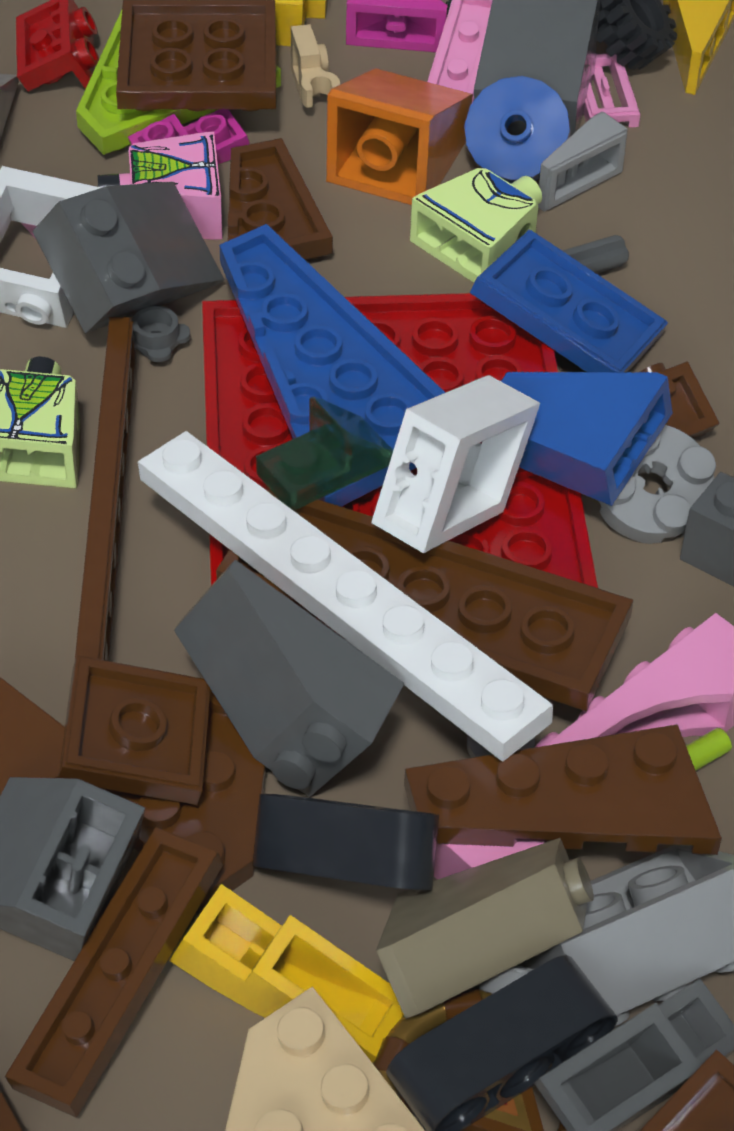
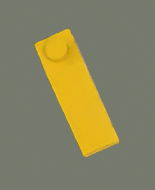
M663 0V5H668L671 10L668 17L674 19L676 23V28L673 30L677 33V39L674 41L673 50L685 93L695 95L734 20V0Z

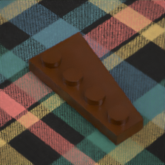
M678 724L517 750L503 762L492 754L405 769L404 787L411 811L439 814L437 844L513 847L517 839L552 841L561 838L565 849H583L584 841L625 843L626 851L656 852L658 844L691 845L692 854L718 855L722 840Z

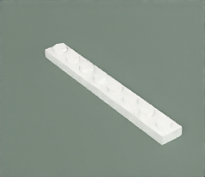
M183 432L138 461L139 475L142 482L354 647L404 682L408 689L502 762L552 723V703L189 432Z

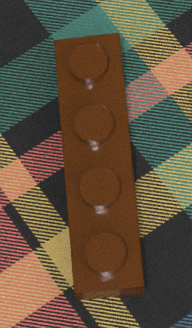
M155 827L6 1073L5 1078L12 1089L73 1117H78L223 865L218 851Z

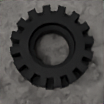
M600 0L597 40L599 43L602 41L606 43L608 47L605 51L611 57L616 54L619 64L622 66L628 64L629 69L635 70L638 68L640 70L673 47L674 41L677 39V33L673 30L676 28V23L674 19L668 17L671 13L669 6L662 5L660 0Z

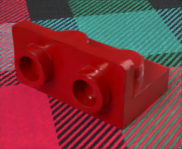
M50 0L16 17L17 78L28 92L43 84L55 83L70 71H73L86 89L95 66L99 61L94 47V36L97 35L98 31L88 9L85 7L78 8L74 0Z

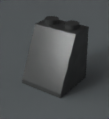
M492 0L474 85L473 101L484 88L503 78L525 76L541 80L559 94L567 108L572 136L579 129L589 83H592L595 72L600 0ZM519 120L514 121L508 126L507 132L511 135H520L525 131L526 123Z

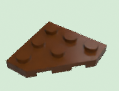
M210 689L203 788L197 805L108 789L103 790L145 807L139 839L134 847L139 853L155 827L218 851L223 866L197 909V915L203 911L221 884L233 891L254 876L255 866L252 864L259 794L264 793L266 766L253 757Z

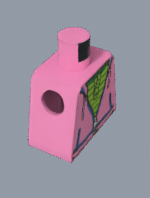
M202 132L133 143L129 147L130 173L97 175L98 187L100 188L116 185L174 182L203 239H222L221 192L214 132Z

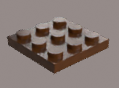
M123 0L116 87L117 109H136L138 111H152L154 109H188L191 111H204L207 109H240L243 111L276 109L275 0Z

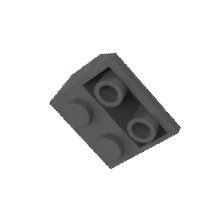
M10 777L0 795V929L75 961L103 915L139 839L145 807L80 779Z

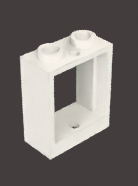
M2 166L0 169V243L11 220L37 226L59 201L99 189L100 187ZM0 268V313L21 317L33 324L41 325L47 323L67 328L74 311L54 273H52L50 279Z
M487 375L406 409L371 523L420 552L425 553L504 512L541 403ZM410 462L417 467V475L411 473L409 469Z

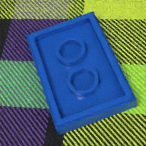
M528 230L480 274L470 291L472 295L586 372H629L660 338L668 324L665 319L532 230Z

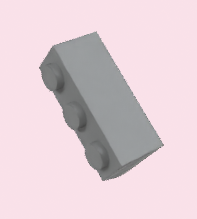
M672 845L591 880L594 900L587 904L583 932L524 961L526 967L535 969L555 957L562 955L571 956L617 1015L618 1022L616 1026L626 1021L630 1016L629 1010L650 1000L665 1001L690 985L692 981L709 973L734 971V855L721 851L718 852V855L692 854L691 845Z

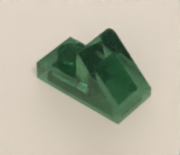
M312 396L309 399L310 432L256 456L257 475L282 503L294 511L388 467L393 449L361 416L316 396Z

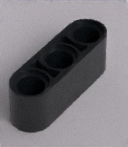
M259 794L252 865L385 887L432 890L439 814L300 796Z
M562 955L545 962L414 1040L393 1058L388 1065L386 1074L425 1131H461L530 1089L540 1077L610 1033L615 1028L618 1018L573 958L568 955Z

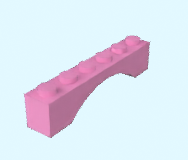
M715 613L697 628L687 627L683 629L671 642L666 652L651 663L648 661L639 663L626 677L622 686L606 698L603 696L594 698L588 710H582L578 719L560 734L556 732L547 734L535 747L676 724L679 726L682 737L703 736L717 727L727 732L734 726V626ZM517 839L513 847L437 844L434 877L438 880L546 843L547 840Z

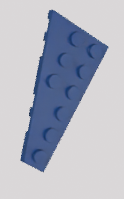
M267 224L220 244L221 266L318 499L342 507L381 487L385 480L406 409L446 392ZM410 462V471L417 468L415 464Z

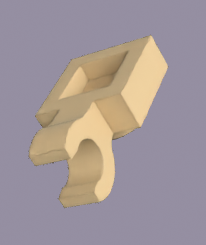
M311 24L291 26V71L301 102L306 108L313 107V97H320V93L328 95L332 88L340 85L338 76L328 72L329 65L325 44H317Z

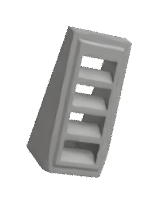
M600 112L590 118L541 163L539 187L542 192V201L538 208L545 212L621 173L623 170L628 129L605 112Z

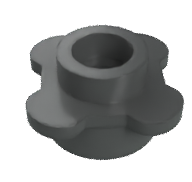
M146 307L139 310L132 318L135 349L139 350L153 362L168 360L173 349L178 344L186 343L190 340L189 327L185 324H178L177 315L166 307Z

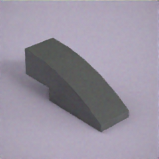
M699 978L659 1005L654 1003L540 1077L534 1084L567 1131H617L674 1095L716 1049L726 1058L734 1052V1024Z

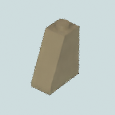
M561 838L435 880L433 881L432 890L409 889L398 893L376 952L405 1019L418 1015L583 932L587 904L594 900L590 878L580 858L569 860Z

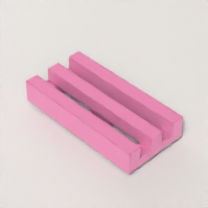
M608 53L596 54L593 81L602 108H598L591 83H589L583 112L586 122L594 115L605 112L617 122H627L629 128L639 127L640 112L625 66L617 62L616 54L612 57ZM603 66H609L622 107L614 106L609 91L610 87L602 69Z

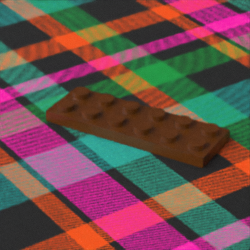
M275 485L270 487L268 490L270 494L539 695L584 711L588 710L631 618L633 599L451 541H446L422 553L371 523L372 516ZM231 550L228 551L227 555L217 568L216 576L218 579L221 576V574L229 567V565L234 560H237L239 563H241L254 574L259 576L261 579H263L269 585H271L280 593L285 595L291 601L296 603L306 612H308L317 620L322 622L310 611L304 608L301 604L295 601L292 597L286 594L283 590L277 587L274 583L268 580L265 576L259 573L256 569L250 566L247 562H245Z

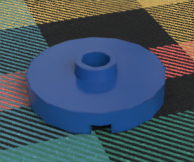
M525 76L503 78L484 88L470 105L464 124L466 146L477 166L488 169L510 184L522 176L531 177L535 181L540 179L541 163L571 137L568 110L559 94L543 81ZM519 120L526 123V129L520 135H511L507 132L508 126L514 121Z

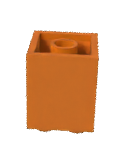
M377 68L332 88L328 93L326 182L412 205L413 197L441 184L466 143L464 124L472 104L473 94Z

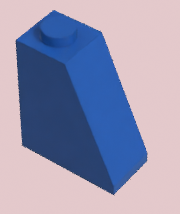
M507 372L501 380L506 385L541 403L519 468L610 506L613 505L673 414L668 377L657 372Z

